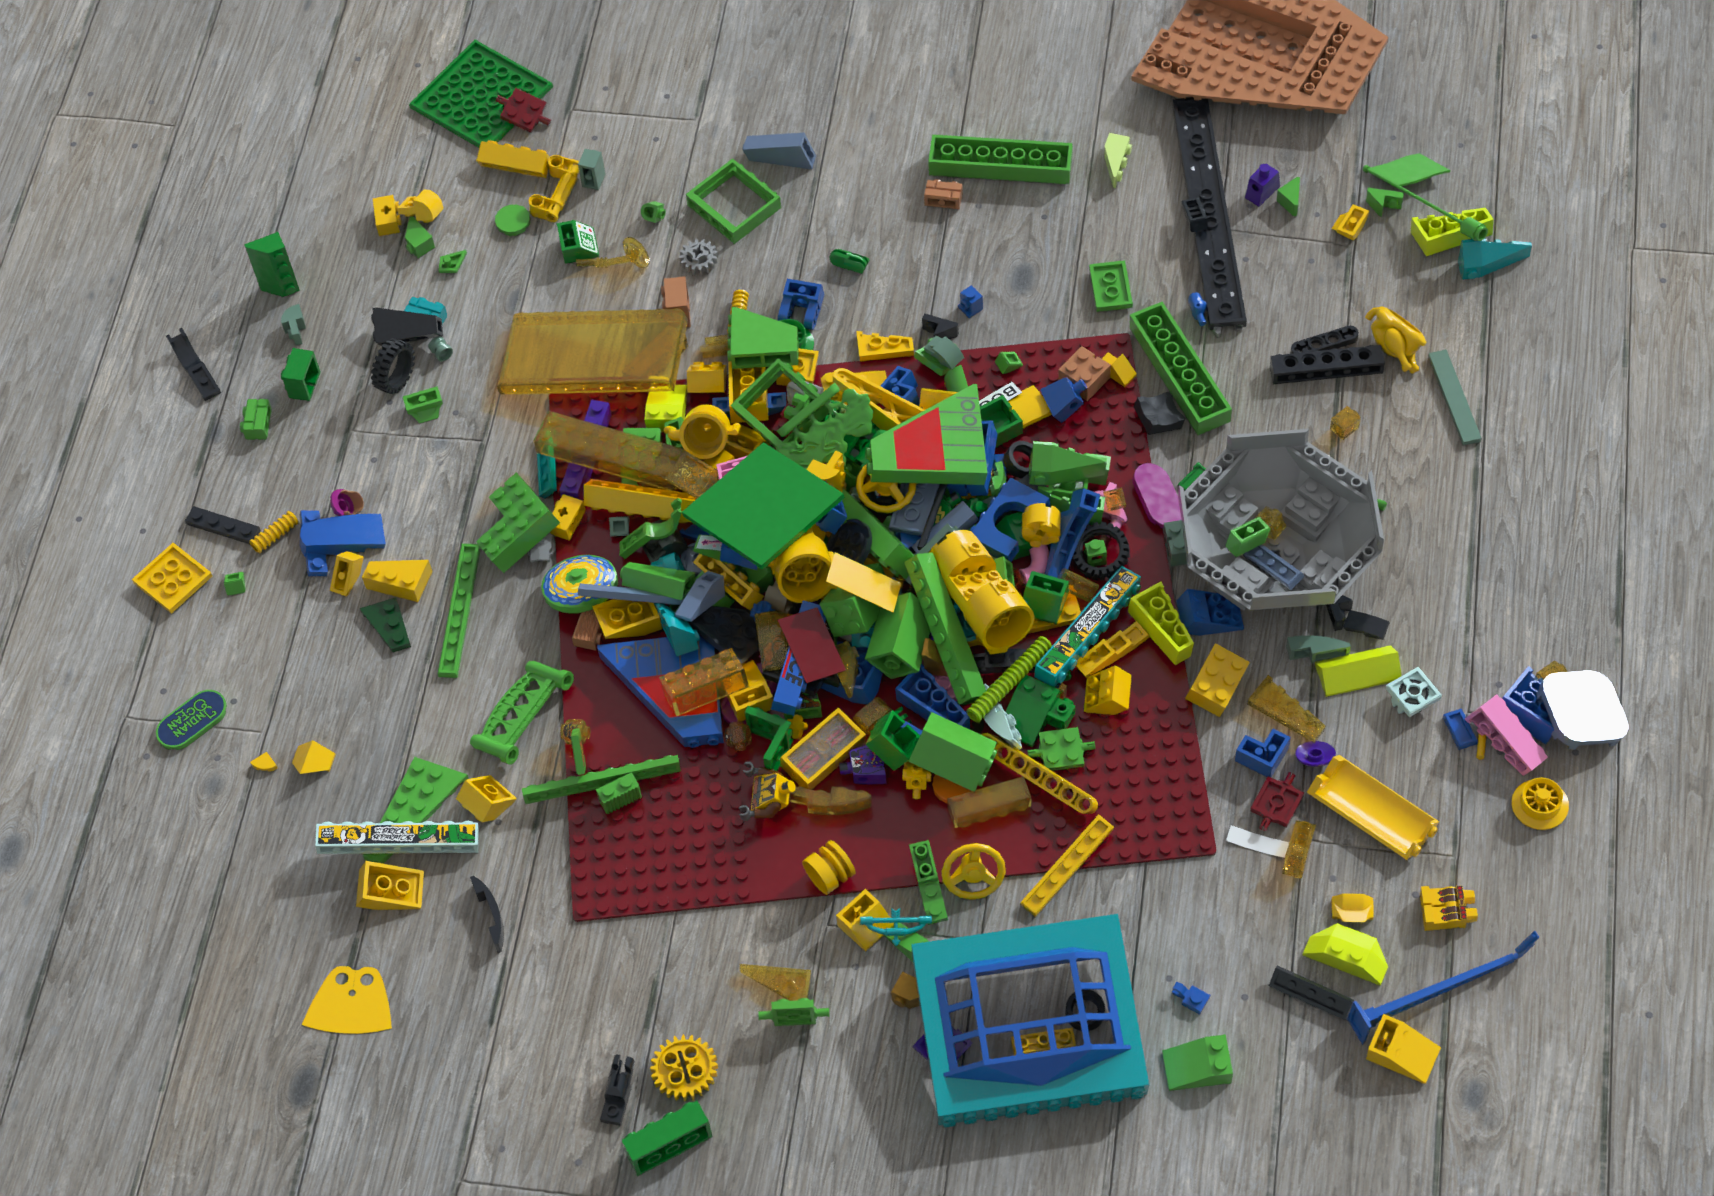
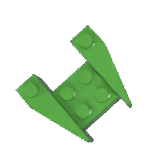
M1092 454L1107 459L1105 475L1059 483L1049 485L1048 487L1038 486L1037 492L1049 497L1050 508L1052 505L1060 512L1069 510L1074 491L1083 488L1087 489L1088 483L1106 486L1111 457ZM1100 496L1097 511L1093 514L1088 524L1093 525L1095 522L1101 524L1105 497Z

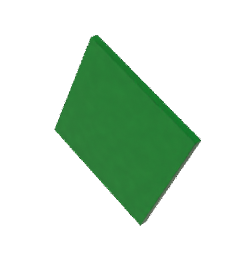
M474 40L409 103V108L480 148L481 141L488 142V140L498 143L515 126L500 119L504 105L495 102L498 95L508 99L515 88H518L542 99L553 88V83L481 42Z
M763 442L683 510L682 515L763 570L845 497L844 493Z

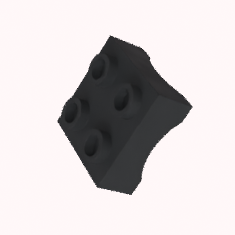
M1170 391L1154 397H1137L1133 406L1148 435L1181 429L1185 421L1183 414L1176 408Z

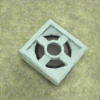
M1419 667L1387 684L1385 688L1392 696V706H1398V713L1405 712L1408 717L1421 712L1442 698L1441 693Z

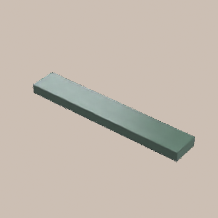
M1447 349L1429 353V361L1462 445L1481 442V435Z

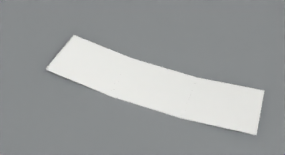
M1232 825L1226 841L1282 858H1285L1289 842L1262 836Z

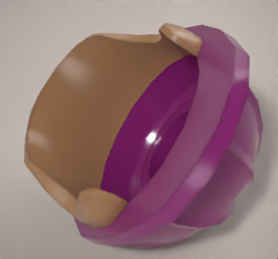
M337 489L331 493V509L336 516L354 515L362 511L364 501L358 492Z

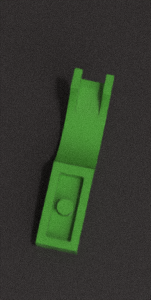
M677 498L671 503L674 512L671 513V518L662 523L645 522L620 541L619 555L626 559L651 539L658 540L672 535L677 529L682 514V500Z

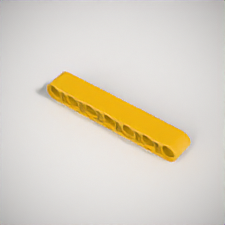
M982 734L997 742L994 749L997 750L995 759L1080 813L1092 814L1097 810V800L1020 750L1012 747L996 735ZM1007 748L1008 755L1003 758L1002 750ZM1023 758L1024 766L1019 768L1018 761ZM1040 769V777L1036 779L1034 771ZM1052 779L1057 781V786L1054 789L1050 786ZM1072 789L1073 797L1069 800L1067 798V791ZM1088 799L1090 802V807L1087 810H1085L1083 808V803L1085 800Z

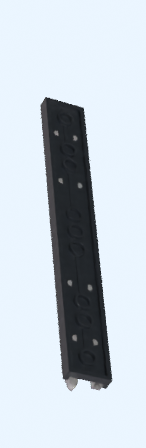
M1194 97L1173 99L1172 107L1188 199L1199 197L1208 220V229L1193 233L1204 299L1207 303L1206 311L1209 329L1213 330L1216 337H1219L1222 326L1234 325L1235 330H1242L1243 327H1246L1247 319L1209 102L1207 98H1201V100H1194Z

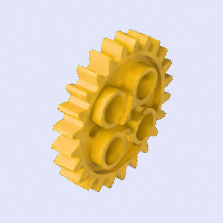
M682 1034L681 1040L674 1036V1042L672 1043L667 1039V1046L659 1045L661 1052L655 1051L654 1055L656 1058L651 1059V1063L654 1066L650 1067V1071L653 1073L651 1077L655 1081V1087H660L661 1094L667 1091V1098L674 1094L675 1101L680 1096H683V1100L686 1101L689 1095L695 1100L696 1093L703 1096L702 1089L709 1091L708 1083L714 1084L712 1077H717V1071L715 1070L718 1069V1063H716V1055H713V1048L708 1049V1042L702 1044L700 1037L694 1041L693 1035L688 1040H686L684 1034ZM678 1052H682L691 1081L690 1084L686 1082ZM690 1053L696 1054L693 1058H688L687 1055ZM670 1059L676 1060L673 1064H667V1061ZM696 1071L702 1072L701 1075L696 1077L692 1075ZM678 1077L682 1079L678 1083L672 1082L673 1079Z

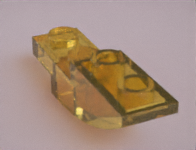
M798 786L794 792L790 793L791 802L807 805L808 813L848 814L870 808L872 805L871 794L861 790L852 791L845 787H832L831 793H827L823 790L815 791Z

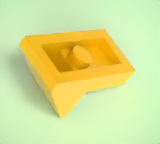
M1107 353L1102 358L1111 365L1110 378L1122 386L1126 387L1137 376V373L1123 354L1116 358Z

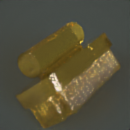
M727 334L706 337V344L700 346L703 358L725 356L727 351L731 350L728 349Z

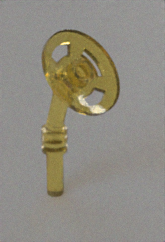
M626 237L623 240L625 256L609 259L607 257L604 259L603 257L601 259L599 257L597 259H576V266H597V268L605 266L607 268L611 265L632 262L640 268H646L649 266L650 259L647 251L639 241L632 237ZM640 256L643 257V263L640 262Z

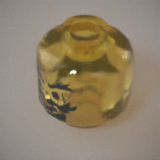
M568 719L561 725V739L566 744L572 745V730L580 728L582 744H584L586 739L590 738V726H587L583 719Z

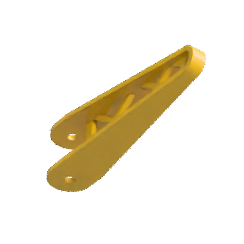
M839 368L833 372V384L836 383L842 393L847 389H854L858 394H868V397H872L891 411L885 412L870 401L869 406L873 410L871 421L881 430L888 431L901 424L898 419L906 421L924 411L921 407L847 369ZM847 382L854 384L860 390L854 389L849 384H847Z

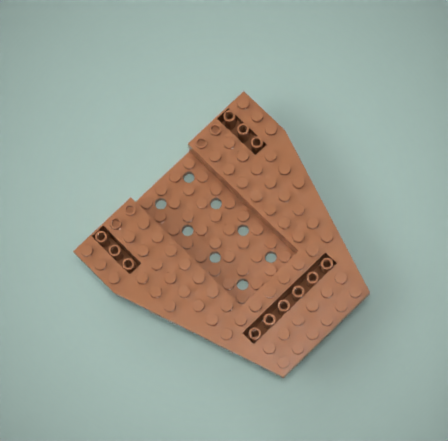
M1187 0L1169 30L1161 28L1132 74L1131 81L1177 98L1186 99L1187 96L1194 97V100L1207 98L1213 99L1214 102L1235 104L1248 102L1250 105L1255 106L1258 103L1268 104V107L1293 110L1305 108L1306 111L1319 109L1324 110L1326 113L1346 114L1385 48L1388 36L1336 0ZM1200 13V14H1202V15H1200V16H1195L1194 14ZM1257 36H1264L1265 38L1259 39Z

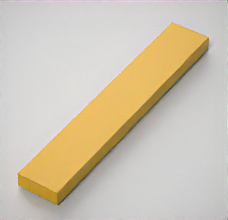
M1098 814L1020 902V905L1036 917L1113 831L1114 826Z

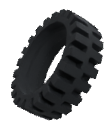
M392 338L381 346L382 350H378L379 355L375 356L376 362H373L372 367L374 369L371 370V374H373L371 380H373L372 384L374 387L389 394L398 393L399 390L403 389L402 386H405L407 384L406 380L410 379L409 374H412L413 370L411 368L415 364L413 362L415 360L413 346ZM398 355L395 369L389 377L391 364Z
M1095 522L1093 523L1094 526H1090V524L1086 526L1074 551L1073 559L1077 568L1086 577H1092L1093 580H1097V578L1105 580L1106 577L1110 579L1121 565L1125 567L1128 564V558H1130L1129 543L1125 534L1117 526L1114 527L1111 523L1107 525L1105 522H1101V524ZM1095 536H1111L1119 544L1120 551L1117 559L1106 567L1097 568L1087 564L1082 553L1085 543Z

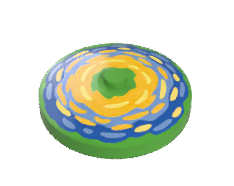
M579 555L570 557L557 563L546 573L541 585L543 597L551 608L560 612L581 613L592 610V606L606 602L608 599L579 596L578 588L580 583L617 587L618 577L616 570L611 562L600 556Z

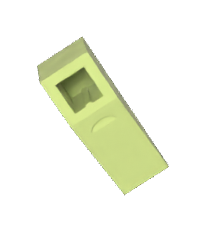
M1109 133L1105 144L1104 157L1113 188H1116L1118 181L1121 182L1122 168H1126L1128 160L1126 157L1131 154L1132 145L1130 144V137Z

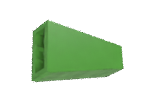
M629 562L622 567L620 578L622 579L623 586L677 600H684L694 584L695 572Z

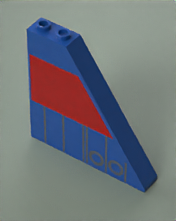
M698 634L700 640L697 641L699 649L680 656H676L667 637L597 645L600 659L684 747L695 748L699 745L724 743L715 647L700 634Z

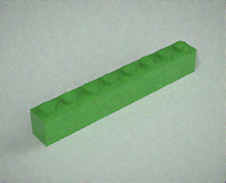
M933 552L916 554L904 563L959 705L975 703L986 689Z

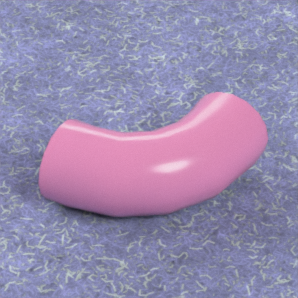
M1047 545L1033 547L1029 550L1031 555L1030 566L1017 571V582L1021 588H1026L1032 571L1045 574L1049 557Z

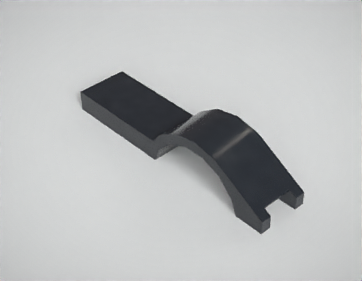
M180 328L181 334L173 338L168 334L166 338L201 396L207 401L220 394L221 391L203 361L197 356L183 328Z

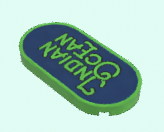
M215 690L200 691L159 722L156 729V737L159 743L169 750H179L190 745L225 717L227 707L225 698Z

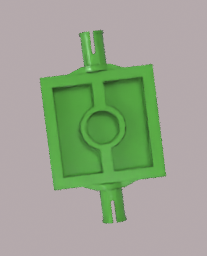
M1078 727L1039 732V749L1027 750L1031 758L1040 757L1044 766L1054 771L1084 767V751L1095 750L1096 748L1094 741L1083 743Z
M800 998L796 1001L779 999L776 1002H772L771 1011H758L759 1020L771 1019L775 1026L816 1024L817 1017H830L829 1008L817 1009L814 1006V1001L807 998Z

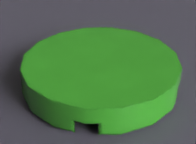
M517 204L508 205L497 212L495 224L498 231L508 236H516L526 231L525 229L529 227L530 214L523 206Z

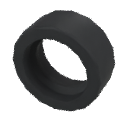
M1017 441L1005 452L1003 458L1004 466L1011 475L1023 478L1029 473V468H1024L1016 463L1013 453L1022 452L1030 459L1033 444L1026 441Z
M1081 990L1083 1000L1093 1002L1097 1007V1013H1105V1003L1097 992ZM1075 992L1069 996L1066 1002V1016L1074 1015L1073 1007L1077 1002ZM1088 1020V1031L1096 1029L1103 1020ZM1080 1022L1069 1023L1073 1028L1082 1031Z

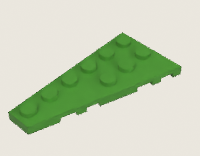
M414 757L380 823L385 821L393 823H403L405 821L423 823L427 821L442 806V802L449 795H452L462 782L464 783L469 778L468 775ZM394 853L363 854V858L370 862L384 864Z

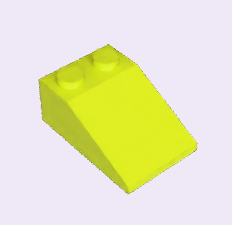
M651 384L645 409L646 428H661V432H664L666 422L682 417L683 420L685 419L687 385Z

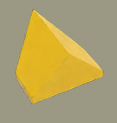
M312 740L298 746L292 764L300 774L325 770L330 772L336 754Z

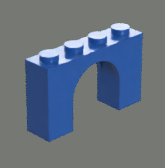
M1010 478L1007 483L1002 485L998 496L991 500L988 510L981 514L979 522L970 531L979 539L991 556L996 559L1004 556L1012 562L1019 552L1018 541L996 529L995 523L997 519L1009 511L1024 513L1028 506L1036 503H1044L1045 507H1050L1049 497Z

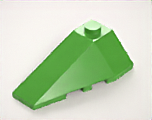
M1033 441L1029 464V484L1054 485L1105 475L1107 459L1089 453L1080 454L1072 448H1060L1058 444L1053 442Z

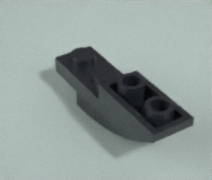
M1008 649L1007 652L990 654L988 650H985V653L972 655L980 674L1006 672L1027 649ZM1035 666L1028 673H1035Z

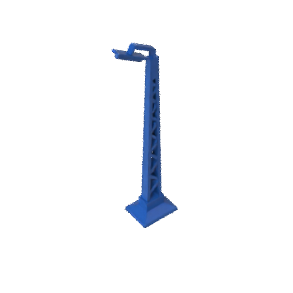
M1533 931L1515 949V954L1511 953L1379 1007L1363 1010L1357 1001H1353L1347 1020L1363 1045L1366 1042L1370 1029L1381 1021L1383 1014L1392 1017L1511 964L1530 950L1540 937L1536 931Z

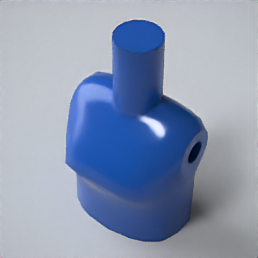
M1192 293L1188 297L1192 316L1198 321L1199 326L1206 325L1204 314L1207 303L1201 298L1200 293Z

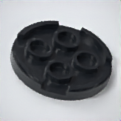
M858 519L847 520L835 534L832 533L826 545L828 552H836L862 565L871 549V530L866 523Z

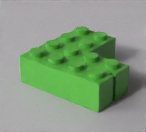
M517 472L504 483V487L500 486L489 496L490 500L504 517L476 541L490 560L503 573L560 524L558 519Z

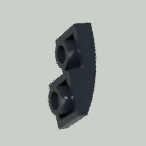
M1349 610L1343 627L1346 631L1363 633L1365 637L1384 640L1390 623L1385 619L1370 614Z

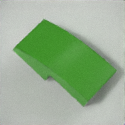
M1002 461L995 463L996 471H993L994 476L991 477L993 485L989 486L992 497H997L1002 485L1006 483Z

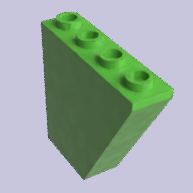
M732 307V314L728 315V336L731 337L728 338V349L731 350L727 351L728 362H732V369L770 367L778 358L783 363L799 365V340L796 326L738 307Z

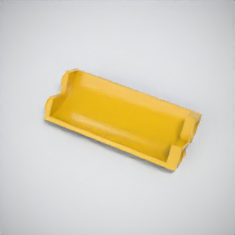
M1340 755L1332 758L1324 773L1315 777L1307 791L1308 794L1406 860L1412 856L1416 858L1429 837L1433 838L1438 831L1436 827L1439 823L1438 820Z

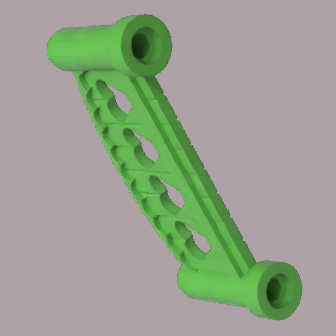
M529 661L525 666L527 673L497 703L481 735L475 734L471 737L470 744L472 747L500 758L503 763L513 764L519 755V749L514 744L556 687L562 690H568L574 680L572 672L564 669L560 671L536 661ZM531 681H537L539 689L525 691ZM525 695L527 697L528 704L514 706L519 701L520 696ZM510 710H515L518 716L517 719L503 721V718L507 716ZM504 725L507 731L506 734L492 736L497 726Z

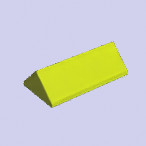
M1391 646L1315 662L1326 697L1391 683L1402 676L1398 652Z

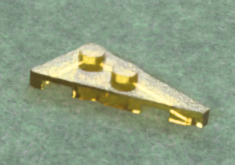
M740 964L739 966L741 973L788 1001H796L800 998L808 999L811 970Z

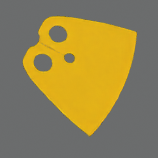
M349 966L334 968L314 997L302 1025L327 1032L349 1034L392 1029L388 998L379 971L373 967H363L360 970H353ZM340 973H346L348 981L342 985L336 983V976ZM365 974H371L373 982L367 986L363 985L360 980L361 977ZM355 990L356 994L354 996H350L349 991Z

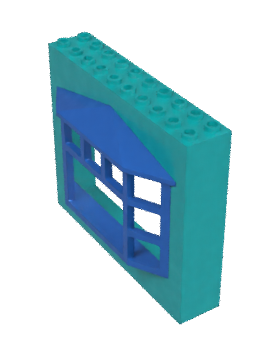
M1118 914L911 944L938 1125L948 1128L955 1126L959 1122L974 1124L979 1119L994 1121L999 1116H1006V1118L1018 1117L1019 1113L1027 1112V1115H1035L1040 1113V1110L1048 1109V1112L1059 1111L1060 1107L1069 1106V1109L1081 1107V1104L1086 1103L1095 1106L1102 1104V1101L1111 1100L1114 1103L1123 1101V1098L1126 1097L1141 1099L1148 1093L1149 1079ZM1098 959L1100 961L1103 983L1080 982L1076 962ZM1070 963L1078 1007L1077 1015L990 1028L984 1027L976 977ZM970 978L973 998L948 1005L945 983L947 981ZM1081 990H1104L1109 1013H1086ZM974 1006L978 1029L953 1036L950 1013ZM1109 1020L1111 1022L1114 1044H1091L1087 1021ZM1080 1022L1084 1045L1058 1049L1053 1026ZM1046 1027L1050 1050L1024 1054L1020 1030ZM1013 1032L1016 1055L990 1059L986 1036ZM979 1037L983 1060L958 1067L955 1044Z

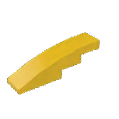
M1136 621L1125 631L1122 632L1120 630L1107 641L1105 639L1100 641L1083 658H1079L1076 667L1085 677H1088L1134 650L1150 638L1149 634Z

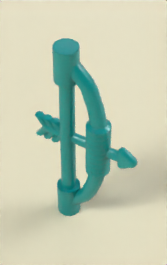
M891 908L892 918L860 917V925H866L871 931L879 934L894 936L892 942L895 946L900 942L898 936H906L907 934L917 932L926 924L932 923L931 916L899 918L900 908L896 911ZM873 923H894V928L882 929L873 926ZM898 923H919L918 926L908 929L898 928Z

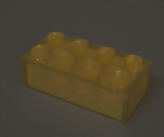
M732 648L659 677L664 695L676 716L749 687L745 670Z

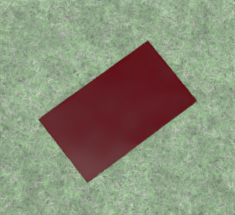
M817 607L778 619L806 683L846 671Z

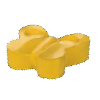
M795 715L793 719H788L787 721L791 722L789 728L793 730L792 738L799 740L802 737L803 730H806L808 725L803 722L801 715Z

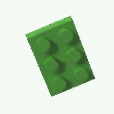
M1125 260L1089 264L1096 312L1133 308Z

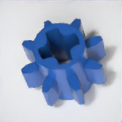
M760 601L757 604L754 603L750 616L754 617V621L757 624L766 625L768 622H772L775 609H771L769 602Z

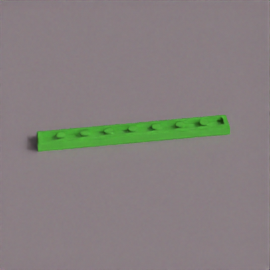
M461 543L438 677L458 678L481 547L478 544Z

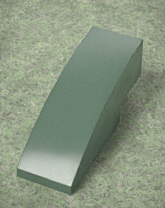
M1313 635L1287 637L1286 644L1290 660L1309 657L1311 663L1349 655L1351 648L1348 642Z

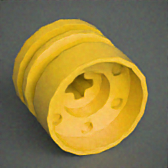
M832 840L828 841L825 847L819 848L820 856L817 853H812L802 861L809 878L826 895L839 886L838 880L845 882L848 880L847 877L850 878L856 874L847 854Z

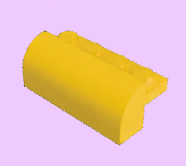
M835 451L827 465L814 459L806 470L840 492L846 490V473L844 472L842 453Z

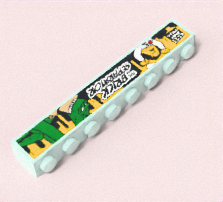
M366 821L361 824H354L352 822H343L342 824L323 822L322 824H316L315 846L317 854L478 853L479 829L478 823L473 821H464L463 823H454L452 821H444L443 823H434L432 821H424L423 823H413L411 821L403 823H393L390 821L373 823Z

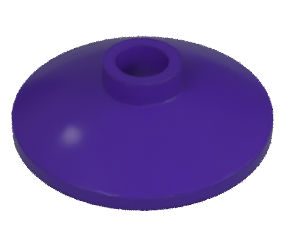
M1309 741L1301 744L1296 749L1297 760L1307 766L1320 767L1328 765L1332 758L1336 756L1334 747L1321 741Z

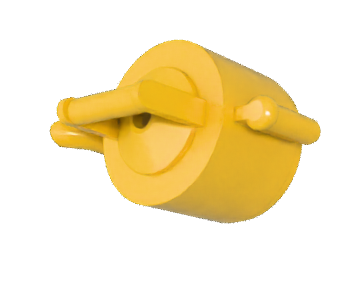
M700 405L693 408L686 415L679 430L673 426H667L663 431L665 434H668L669 439L680 441L684 450L691 456L699 459H709L721 453L729 436L738 435L742 427L739 423L730 425L727 415L718 407Z

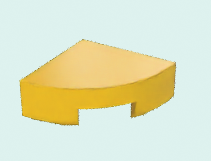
M267 752L250 762L256 770H268L270 772L278 769Z

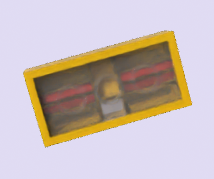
M837 708L781 756L780 767L808 793L839 766V763H843L850 757L849 751L865 744L866 734L844 712Z

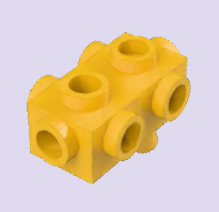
M907 761L904 764L902 779L906 781V789H913L914 799L921 798V789L926 790L927 782H931V772Z

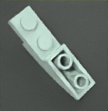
M985 683L984 686L987 690L989 686ZM997 702V705L993 706V709L989 710L990 712L984 717L985 722L1006 743L1016 749H1021L1020 740L1022 737L1014 726L1016 724L1012 714L1008 715L1000 703Z

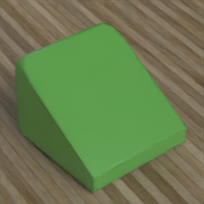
M1000 352L995 360L1002 374L1023 366L1015 352Z
M243 572L225 575L224 586L227 595L245 592Z

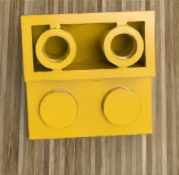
M424 189L418 196L407 197L397 208L398 215L405 214L406 217L415 215L416 221L429 223L443 210V203L436 193Z

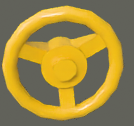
M867 464L863 466L857 476L856 490L859 499L866 507L876 512L891 513L901 510L910 503L916 492L917 483H909L908 492L905 497L898 489V483L871 482L870 480L864 484V478L867 475ZM876 490L882 496L891 495L898 503L890 506L878 505L872 502L865 493Z
M979 843L963 845L954 850L945 860L942 868L943 883L951 893L959 898L969 900L984 898L994 893L1002 884L1006 873L1005 861L998 851L988 845ZM970 852L962 858L961 865L950 877L952 863L959 856ZM980 852L989 854L997 863L998 873L996 878L982 864ZM963 880L969 883H977L982 880L990 886L981 891L968 892L960 890L955 885Z

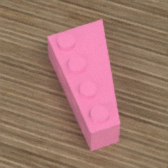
M1497 694L1465 718L1469 724L1473 722L1478 727L1477 732L1483 736L1485 734L1492 741L1491 745L1496 750L1503 751L1505 759L1523 776L1548 758L1544 749L1535 742L1531 733L1522 726L1518 717L1509 710L1505 701Z

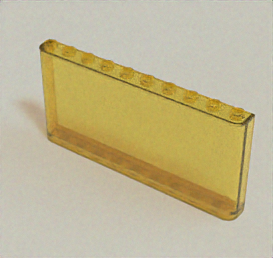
M678 308L516 313L513 315L497 389L500 394L674 391L688 319L686 314Z

